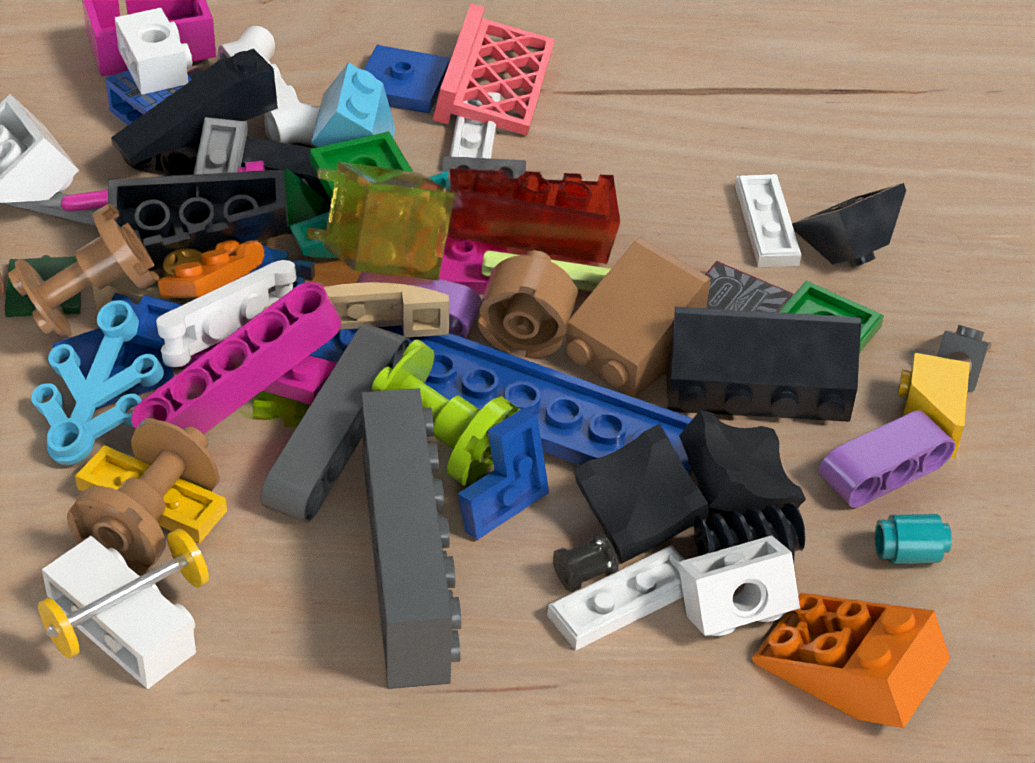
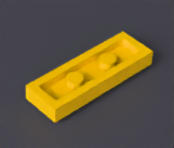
M104 445L75 475L77 489L84 491L93 486H105L117 490L126 479H140L150 465ZM178 478L163 497L166 509L157 522L161 527L170 531L178 528L183 529L193 541L200 544L227 512L226 498Z

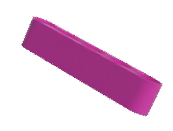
M307 282L293 288L151 393L135 407L132 413L131 421L134 428L136 429L145 418H154L169 422L182 429L188 426L194 427L205 434L338 333L341 327V318L324 287L319 283Z

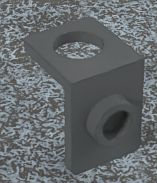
M958 325L956 332L944 331L937 357L947 358L953 352L967 354L972 362L967 391L973 392L976 388L987 350L991 348L992 343L982 340L983 331Z

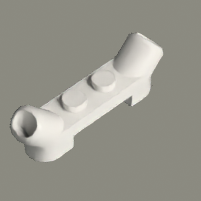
M260 26L247 27L237 41L219 45V61L234 56L238 52L254 48L274 68L278 109L264 114L265 134L269 140L317 147L311 144L320 106L299 102L294 88L291 85H287L281 78L277 65L269 62L275 52V42L270 32Z

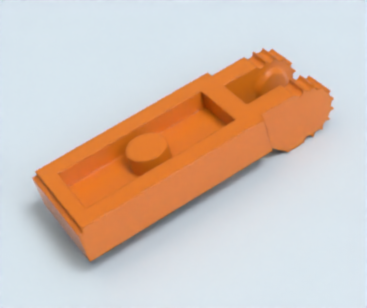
M236 241L221 242L217 244L215 250L201 254L202 260L179 264L174 267L175 273L158 280L160 296L162 298H199L260 267L265 256L263 245L258 241H247L240 245Z

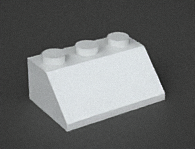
M9 94L0 103V203L49 200L55 193L65 190L71 184L73 176L79 169L47 128L16 98Z

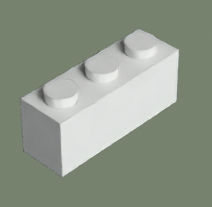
M92 536L42 569L47 598H52L66 616L140 577L127 566L124 558L117 550L105 548ZM156 584L145 588L76 626L147 689L196 653L194 639L195 622L193 617L183 605L179 603L173 605L161 595Z

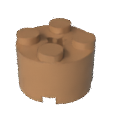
M533 250L526 255L507 258L498 263L490 275L479 308V329L489 343L510 354L511 348L525 350V357L529 358L547 356L555 352L563 342L578 295V288L571 277L561 267L551 262V258L544 252Z

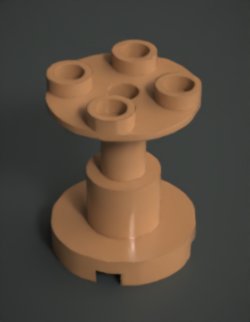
M110 203L92 214L101 236L75 251L77 262L45 282L36 270L23 259L15 261V269L8 273L11 283L22 296L28 294L36 307V310L32 312L33 318L46 335L54 332L63 338L71 336L70 324L60 304L92 284L98 290H101L122 276L127 275L139 289L145 290L159 280L158 274L153 270L149 271L155 265L144 245L129 223L122 227L117 224L114 219L119 217L120 212Z
M145 418L135 429L131 438V445L136 459L149 464L150 467L140 479H126L117 490L105 486H93L82 491L67 513L68 524L76 540L81 543L92 536L105 548L117 550L124 558L127 566L136 574L145 573L150 566H153L159 560L166 548L165 537L157 520L166 509L163 497L178 478H181L212 492L220 481L216 463L206 449L209 444L206 436L194 427L188 426L182 429L169 422Z

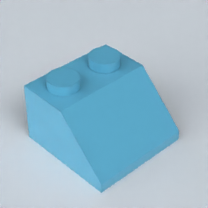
M348 62L323 94L311 144L322 147L388 131L394 139L396 128L383 83L377 80L370 72L361 70Z

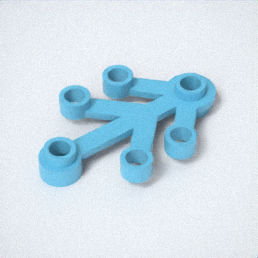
M112 301L100 309L97 315V324L104 333V338L86 379L79 368L80 358L72 346L68 344L58 345L48 355L49 364L58 375L63 377L76 401L70 418L66 416L62 409L64 398L54 384H41L32 392V403L42 415H45L51 426L47 433V451L51 458L59 464L72 465L82 461L92 451L95 439L123 423L126 426L132 427V413L126 414V412L131 407L137 406L142 399L137 394H126L117 401L115 407L92 419L97 407L138 383L149 387L157 384L163 377L164 370L158 359L154 355L144 354L137 357L131 366L109 378L123 342L131 340L136 335L139 325L137 315L130 304L125 301ZM69 357L67 361L60 363L62 359ZM153 367L148 373L142 374L146 368ZM52 396L49 401L42 403L45 398Z

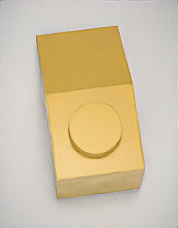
M915 353L911 370L902 369L897 396L905 397L903 416L917 410L923 411L955 442V450L950 457L955 458L965 425L970 362Z

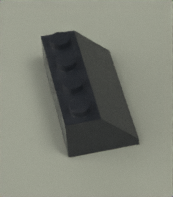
M675 307L666 372L667 409L673 412L698 413L700 410L722 415L850 422L858 389L861 318Z

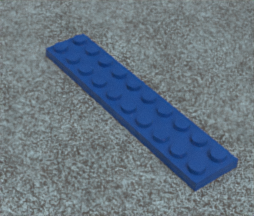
M402 325L378 327L403 336ZM358 329L339 330L332 339L310 354V356L337 363ZM451 333L449 335L408 337L410 344L418 339L434 350L433 366L425 384L448 400L459 395L481 410L492 399L502 396L518 408H526L537 414L544 453L581 465L587 461L595 460L617 451L639 437L644 431L660 424L689 476L693 471L679 437L693 418Z

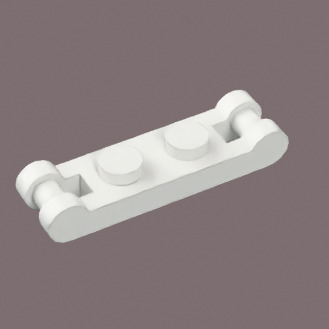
M287 260L273 262L158 317L156 320L158 335L164 338L165 342L161 348L163 363L169 367L186 365L191 360L192 355L226 339L264 311V307L279 300L293 289V282L296 280L295 264ZM275 286V291L268 293V289Z

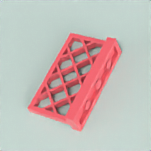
M470 3L440 88L433 120L448 124L453 114L488 124V121H492L496 124V127L528 135L555 39L484 19L485 7ZM487 34L500 37L503 41L493 42ZM526 46L542 49V51L531 53ZM514 50L518 56L509 58L504 52ZM492 55L497 62L487 64L482 57ZM529 66L534 72L524 74L519 68ZM507 71L512 78L502 80L497 73ZM484 76L490 83L480 86L475 81V78ZM522 87L527 94L517 96L512 89ZM488 93H500L506 100L495 102ZM477 98L483 106L478 107L464 103V101ZM515 109L523 119L507 115L505 111Z

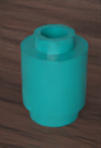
M939 514L889 515L887 520H878L876 523L875 548L879 559H889L891 564L940 563L944 553H949L951 550V529L948 523L942 522Z

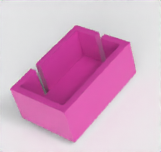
M82 0L86 33L100 75H115L127 71L128 68L118 49L115 17L120 16L119 1ZM125 0L127 15L162 8L168 21L175 22L181 44L187 43L192 63L216 57L213 17L206 0Z

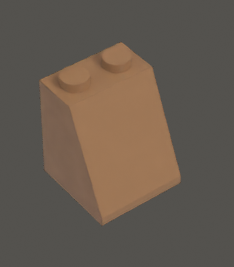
M639 237L631 244L570 318L566 335L565 355L570 357L575 363L584 366L606 380L611 386L620 389L633 398L637 397L667 372L675 307L707 308L711 278Z

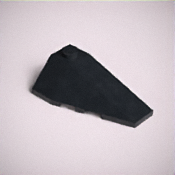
M254 48L238 52L234 56L218 61L112 136V145L130 165L200 139L205 117L244 122L278 109L274 68Z

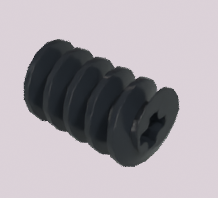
M785 503L781 509L773 505L766 506L762 512L757 508H750L743 515L739 511H729L725 518L720 514H709L706 521L700 516H695L694 538L698 556L773 536L792 552L794 564L795 551H802L805 546V526L801 513L794 503Z

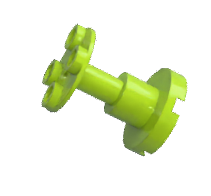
M416 339L407 347L402 359L394 369L385 367L377 375L372 384V391L420 388L423 408H432L433 436L453 449L447 465V474L463 486H466V483L472 485L483 478L494 466L488 430L521 409L502 396L492 399L481 410L459 395L448 400L425 384L433 366L434 350Z

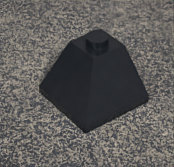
M901 183L852 197L794 222L792 226L799 236L832 265L850 261L851 267L862 265L876 258L873 251L890 244L906 194L905 185Z

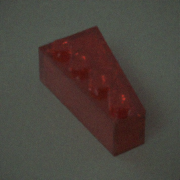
M450 169L439 209L440 236L450 237L456 241L469 240L492 244L503 249L536 250L547 255L574 258L584 263H608L621 223L614 175L599 174L598 181H582L581 174L564 173L562 180H549L543 178L540 172L525 171L518 178H509L504 171Z

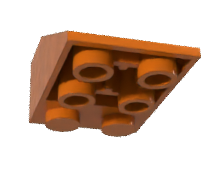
M801 593L798 596L800 608L785 613L753 655L752 660L754 664L857 720L904 728L950 660L935 611Z

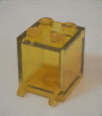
M338 162L337 170L318 168L317 178L335 181L327 230L308 228L306 236L308 239L324 241V247L354 271L439 280L455 193L416 172Z

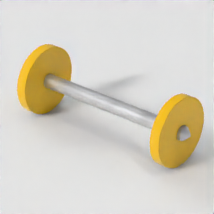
M180 528L170 532L167 540L173 557L172 560L68 616L65 615L52 598L48 597L38 603V610L47 631L46 635L51 638L61 654L68 659L79 654V643L73 630L75 626L179 570L185 579L196 588L208 583L209 573L207 565L198 546L189 534Z

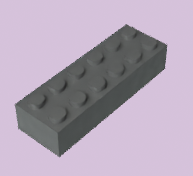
M420 388L361 392L363 464L388 689L451 684V662H460L458 630L455 629H461V608L459 597H453L452 590H448V588H455V567L453 556L448 557L447 551H443V548H449L450 546L447 517H442L441 513H437V510L444 509V492L442 479H436V476L432 477V473L439 472L437 443L427 441V437H433L434 434L432 408H423Z

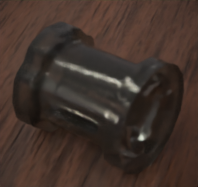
M601 532L591 535L589 542L571 550L562 547L553 552L555 572L560 582L569 592L580 589L581 583L600 574L609 576L618 571L616 552L609 539Z

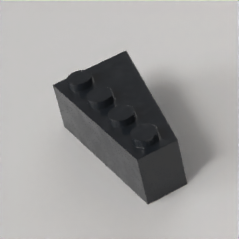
M284 169L108 179V203L112 204L120 212L119 217L114 220L120 227L129 223L155 265L149 271L162 269L164 259L176 250L194 249L205 253L215 250L217 244L224 241H236L240 245L247 241L259 242L289 233L288 195Z

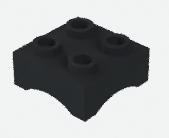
M700 410L679 435L687 454L688 462L692 466L708 507L719 511H739L743 515L750 508H757L762 512L766 506L773 505L781 509L785 503H794L799 508L806 500L801 487L795 485L783 469L779 452V439L774 429L764 426L753 428L733 427L719 421L713 413Z
M660 424L644 431L639 437L617 451L601 458L587 461L573 469L578 487L622 563L694 526L695 516H700L703 520L709 516L706 499L685 470Z

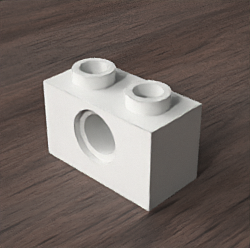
M162 8L115 17L118 49L141 95L183 86L188 83L187 68L192 67L189 47L187 43L181 44L175 22L168 21Z
M773 536L678 562L687 618L704 636L727 635L732 633L738 626L755 621H774L782 617L783 613L800 608L792 552ZM746 583L743 591L733 597L735 590L740 585Z

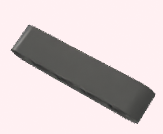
M366 323L360 326L265 478L260 495L262 506L304 522H309L314 518L362 439L361 392H372V384L375 378L385 367L394 369L410 345L409 338Z

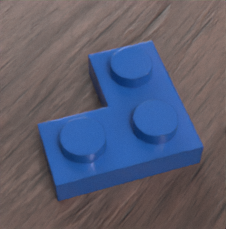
M526 408L519 410L488 430L494 471L458 493L465 533L477 540L549 493L538 416Z

